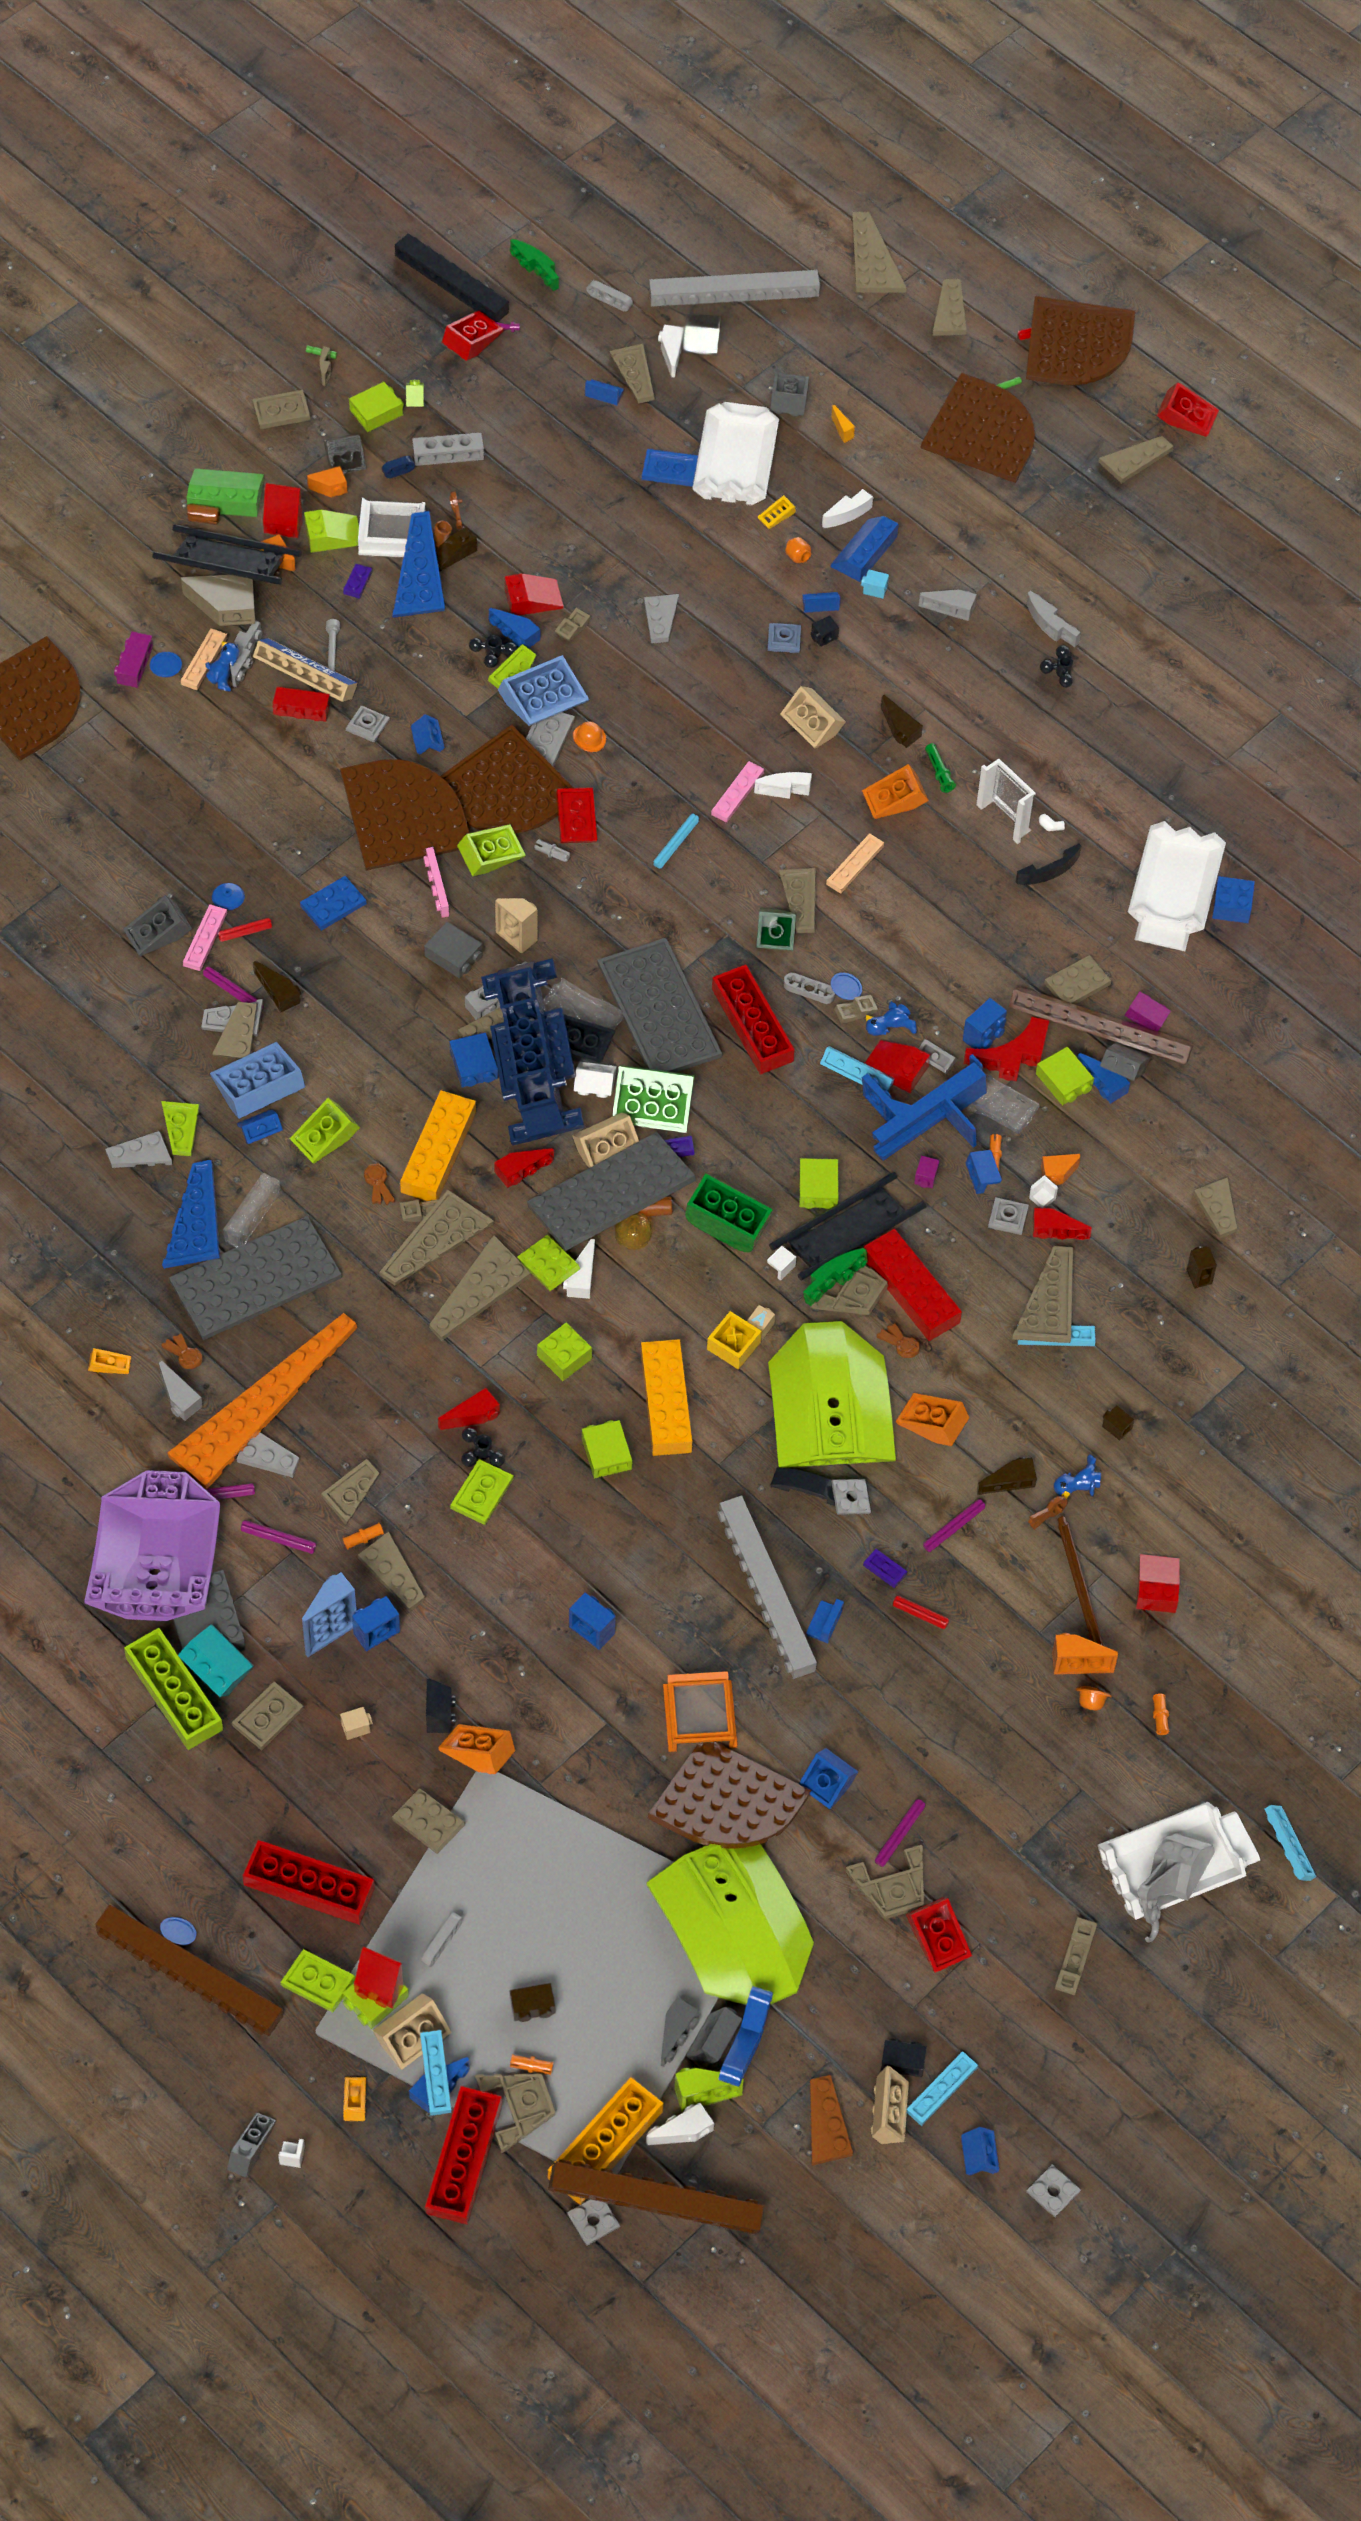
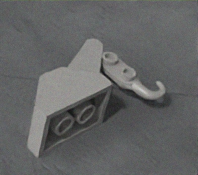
M1177 1833L1167 1836L1162 1840L1154 1855L1151 1875L1140 1885L1137 1893L1138 1898H1141L1140 1906L1143 1908L1144 1918L1152 1926L1150 1936L1145 1937L1146 1942H1152L1159 1931L1161 1911L1158 1910L1156 1898L1169 1894L1188 1901L1215 1853L1213 1845Z

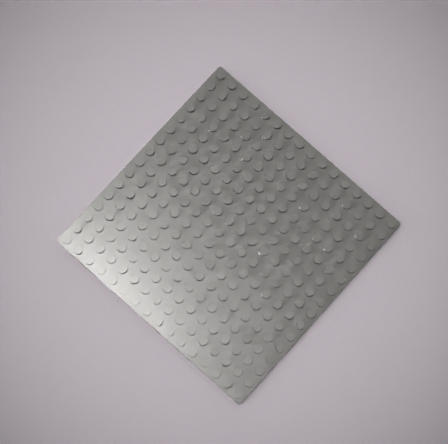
M476 1771L451 1810L453 1814L464 1821L465 1826L438 1854L430 1848L427 1849L366 1947L402 1963L403 1984L408 1988L409 1997L373 2029L368 2025H362L357 2019L358 2015L353 2010L350 2012L344 2006L342 1999L333 2013L327 2010L316 2028V2035L414 2086L420 2077L425 2074L423 2055L401 2070L382 2048L372 2030L423 1993L433 1999L452 2032L442 2040L445 2065L465 2057L469 2058V2072L464 2078L460 2077L458 2079L456 2087L449 2094L451 2107L454 2108L460 2086L479 2090L475 2075L494 2076V2074H502V2076H515V2074H542L555 2110V2116L524 2137L519 2143L556 2161L630 2077L661 2100L719 1997L704 1993L679 1939L646 1885L649 1880L673 1864V1861L499 1772L488 1774ZM727 1894L725 1899L729 1902H734L737 1897L733 1894ZM454 1912L463 1918L459 1929L432 1967L424 1964L421 1960L425 1951L449 1916ZM358 1960L357 1964L355 1965V1967L353 1968V1970H352V1972H351V1974H353V1975H355V1976H356V1972H357L359 1960ZM551 1983L555 2002V2014L548 2018H531L527 2022L514 2021L509 1990ZM678 1997L699 2010L698 2019L700 2020L695 2029H690L687 2033L688 2038L684 2045L677 2047L675 2050L676 2055L672 2062H667L662 2067L661 2055L666 2013ZM512 2054L528 2058L534 2056L538 2060L553 2062L551 2075L534 2071L528 2073V2070L510 2068ZM503 2089L491 2092V2094L502 2096L503 2102L495 2130L499 2132L514 2127L515 2123ZM634 2145L612 2169L614 2174L619 2173Z

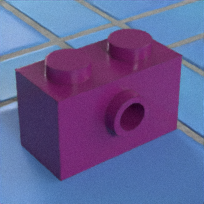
M1139 991L1124 1016L1142 1027L1159 1031L1171 1011L1163 1004H1159L1147 994Z

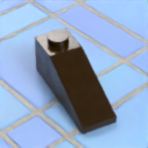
M467 526L452 534L436 549L439 572L477 551V537Z
M884 694L881 699V709L892 735L899 744L908 748L922 736L923 725Z
M257 961L253 962L254 974L280 1012L300 1004L301 991L297 985L294 986L290 979Z
M1020 1457L1012 1460L978 1482L977 1495L1035 1487L1037 1476L1032 1457Z

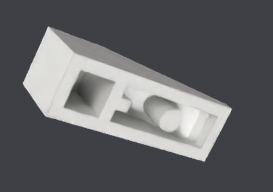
M664 325L663 331L659 332L658 341L661 342V350L670 375L675 377L684 341V328Z
M595 1239L589 1241L576 1259L580 1270L564 1281L563 1289H567V1297L590 1299Z

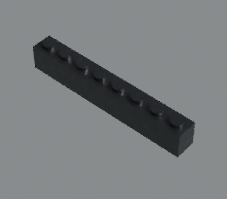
M408 233L395 244V256L476 312H482L495 322H499L509 313V301L505 297L500 296L493 289L482 284L480 280L475 279L468 272L457 267L455 263L450 262L443 255L432 250L430 246L425 245L418 238Z

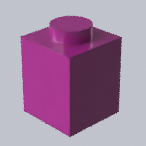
M921 1156L914 1184L923 1188L933 1189L940 1160Z

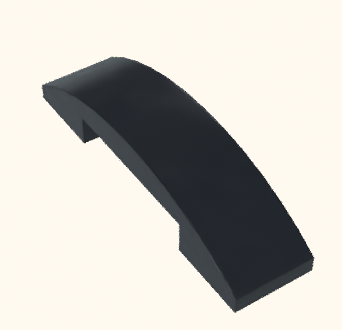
M1080 843L1065 849L1063 858L1036 869L1032 864L1017 871L1016 883L1019 885L1037 884L1060 876L1078 860L1081 851Z
M776 1468L770 1484L771 1487L787 1492L790 1489L826 1499L827 1504L835 1506L832 1480L806 1471Z

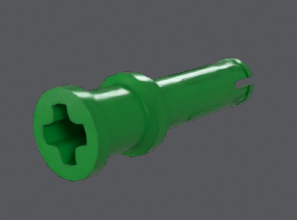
M928 744L925 747V751L936 772L935 778L941 785L940 790L943 793L951 792L956 787L955 781L950 777L951 772L945 768L936 744Z

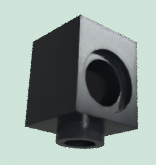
M828 616L812 624L810 635L812 640L822 647L838 639L839 627L832 617Z

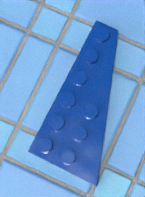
M429 511L411 514L393 618L445 611Z
M211 1160L192 1164L187 1180V1189L183 1193V1202L178 1210L173 1226L171 1242L167 1246V1255L162 1263L164 1269L220 1258L214 1171Z

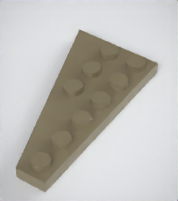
M852 212L856 292L906 293L907 288L870 213Z
M447 1190L382 1268L379 1275L395 1286L494 1224V1221Z
M494 1235L431 1321L429 1328L443 1341L530 1278L531 1273Z
M1053 1247L1012 1339L1058 1343L1071 1342L1073 1247Z

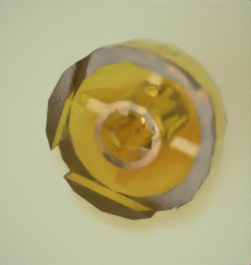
M637 1212L615 1225V1238L618 1244L626 1246V1249L639 1250L647 1246L650 1239H652V1223L641 1212Z

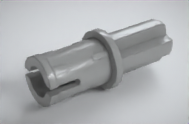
M538 839L536 843L542 845V847L537 845L534 847L536 851L547 854L549 858L554 857L563 862H567L570 858L568 851L557 847L556 844L551 845L541 839Z

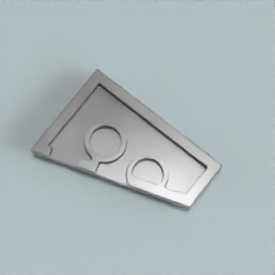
M679 594L644 597L651 643L669 642Z
M263 999L251 1002L257 1004L253 1036H258ZM236 1005L204 1010L202 1030L223 1032Z
M159 1131L105 1149L112 1168L135 1167L140 1164L155 1166V1164L165 1163V1165H172V1160Z
M259 1433L247 1443L243 1452H239L237 1462L293 1478L299 1463V1457L262 1433Z

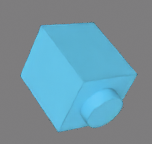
M868 570L867 576H863L861 586L864 587L863 594L883 599L888 587L889 574Z

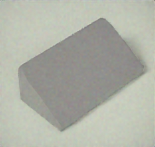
M924 1039L919 1047L920 1050L930 1054L929 1064L945 1074L958 1060Z

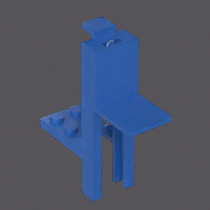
M973 1054L969 1056V1066L913 1105L893 1100L888 1091L882 1090L878 1080L872 1078L868 1073L862 1077L863 1096L887 1121V1123L872 1132L873 1138L879 1141V1143L873 1146L874 1151L883 1161L944 1118L949 1120L973 1148L977 1146L976 1128L961 1112L987 1093L986 1074L983 1072V1065Z

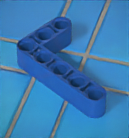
M755 1986L752 1987L740 2030L723 2063L718 2080L740 2086L760 2043L773 1992Z

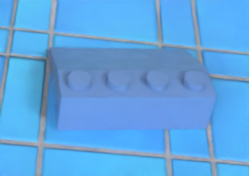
M563 655L504 679L498 688L506 705L528 726L589 701Z
M277 1042L210 1073L228 1106L238 1119L305 1088L301 1070Z
M341 1572L330 1576L324 1582L302 1618L305 1655L307 1657L353 1629L352 1615L356 1612L355 1589Z

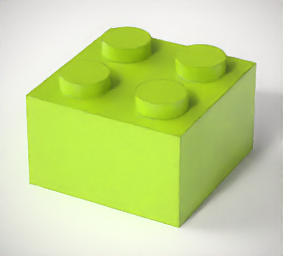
M565 1323L537 1344V1356L564 1381L592 1359V1347L569 1324Z

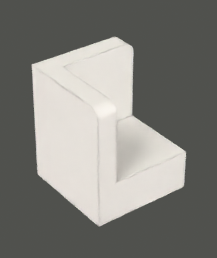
M1044 1175L1031 1186L1029 1199L1040 1208H1046L1056 1199L1058 1187Z
M781 1246L768 1258L767 1263L778 1271V1279L782 1280L795 1267L796 1256Z
M299 2139L298 2144L283 2142L282 2151L279 2152L280 2165L301 2168L305 2150L304 2139Z

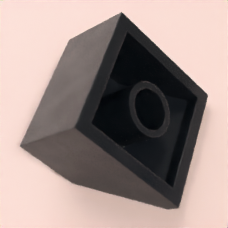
M427 1679V1733H451V1726H455V1713H452V1707H456V1695H452L451 1687L433 1679Z

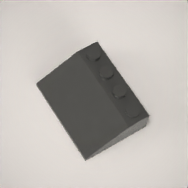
M224 1570L213 1572L211 1574L205 1609L173 1619L182 1650L193 1638L210 1625H213L238 1651L245 1650L243 1633Z

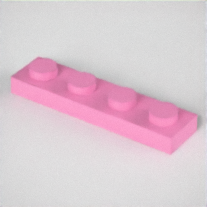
M748 761L712 809L711 815L727 823L755 786V780L761 778L764 774V769Z
M433 847L426 848V856H423L425 867H429L427 875L429 882L432 881L433 883L431 886L432 895L437 898L435 900L436 910L440 911L442 918L449 917V906Z
M209 905L183 960L184 967L201 971L227 915V909Z

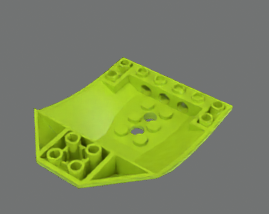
M842 1321L803 1323L768 1362L778 1468L896 1461L884 1355ZM831 1398L837 1399L839 1406L837 1408L829 1407L828 1400ZM837 1417L841 1423L834 1426L830 1423V1419Z
M709 1844V1846H704L683 1855L646 1883L679 1939L705 1994L747 2005L750 1991L755 1986L773 1992L771 2005L798 1992L814 1942L791 1893L761 1844L737 1849L722 1848V1845ZM718 1878L725 1879L727 1882L724 1884H719L716 1882V1880ZM733 1894L737 1899L734 1902H729L725 1899V1896Z

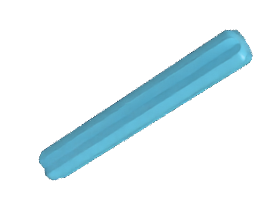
M690 814L653 861L655 867L660 869L664 866L699 822L697 815Z

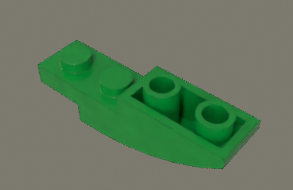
M511 239L510 253L513 257L517 258L521 267L525 268L529 273L535 271L543 279L545 285L549 286L553 291L559 289V276L555 273V263L546 254L532 245L520 240Z
M861 1248L844 1253L825 1263L810 1275L812 1284L803 1291L805 1303L812 1306L822 1298L828 1289H832L836 1282L843 1285L851 1280L854 1274L866 1265L868 1261L866 1250Z

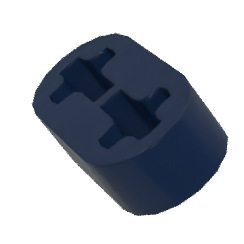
M404 456L386 462L382 466V472L386 478H394L411 472L415 468V463L410 456Z

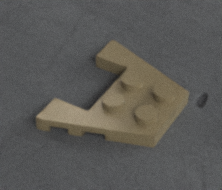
M865 1265L854 1274L851 1280L844 1284L836 1298L824 1293L822 1298L810 1306V1308L870 1315L887 1289L888 1282L873 1269H869Z
M922 1845L904 1850L909 1870L871 1881L864 1862L846 1867V1873L884 1920L924 1906Z
M494 2074V2076L475 2075L479 2091L491 2093L503 2089L514 2120V2127L495 2133L501 2153L507 2151L555 2116V2110L542 2074H515V2076H502V2074Z

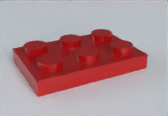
M593 788L557 789L560 843L597 842Z

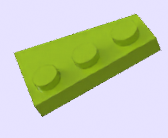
M522 644L489 676L488 681L499 688L504 679L530 669L536 654Z
M162 1101L172 1154L192 1156L199 1104Z

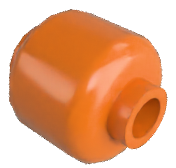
M796 537L787 542L785 552L795 563H804L811 556V546L801 537Z

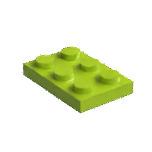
M548 1235L517 1256L518 1260L549 1291L580 1270L578 1263Z
M479 1459L451 1503L450 1509L486 1525L513 1481L514 1475Z
M303 1949L280 1983L282 1987L333 2013L343 1999V1992L354 1983L355 1975Z

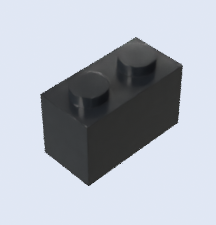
M899 2039L885 2040L880 2071L890 2066L899 2074L922 2077L927 2046H923L919 2042L904 2043Z

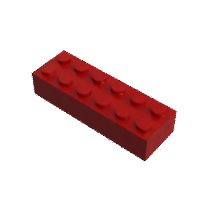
M747 965L714 976L712 978V991L759 1074L761 1075L794 1062L795 1049Z
M895 1229L863 1247L867 1252L868 1261L866 1264L888 1282L887 1290L928 1341L960 1324L962 1311Z
M261 1840L257 1841L243 1874L244 1886L358 1925L362 1921L375 1890L374 1879Z
M460 2086L425 2205L427 2215L468 2225L503 2105L502 2096Z

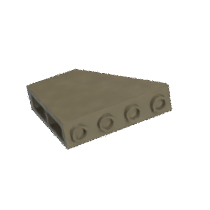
M234 575L181 577L183 595L219 626L255 624L253 579Z

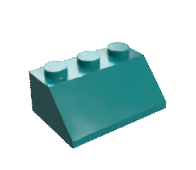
M213 1625L208 1626L193 1638L178 1654L219 1697L228 1696L254 1667Z

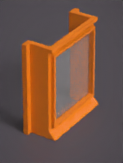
M728 1671L668 1675L667 1684H663L668 1752H676L677 1744L729 1741V1748H737L732 1681L728 1680Z

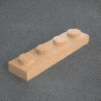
M210 629L183 675L181 685L198 690L206 673L209 671L205 663H213L222 648V642L227 640L226 633Z
M869 833L827 879L826 885L842 893L884 847V842Z

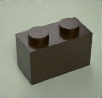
M1199 1246L1190 1252L1186 1270L1194 1289L1213 1283L1217 1264L1209 1246Z
M551 1983L509 1990L514 2021L527 2022L531 2018H548L555 2014V2002Z

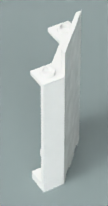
M724 402L709 408L706 412L692 489L704 499L710 500L711 497L722 498V501L734 503L736 500L746 501V504L754 505L766 498L779 418L771 413L767 407Z
M1165 821L1150 826L1128 913L1139 922L1134 940L1185 951L1189 934L1204 930L1226 844L1216 833L1200 837L1190 827L1175 831Z
M1206 1802L1098 1844L1102 1863L1105 1869H1109L1113 1877L1112 1883L1118 1895L1122 1894L1127 1913L1135 1920L1144 1917L1143 1908L1140 1906L1141 1898L1137 1896L1138 1889L1151 1875L1154 1855L1162 1840L1176 1833L1213 1845L1215 1851L1190 1898L1247 1876L1245 1868L1250 1864L1260 1861V1857L1235 1811L1221 1816L1217 1807ZM1169 1894L1156 1898L1158 1910L1184 1901V1899Z

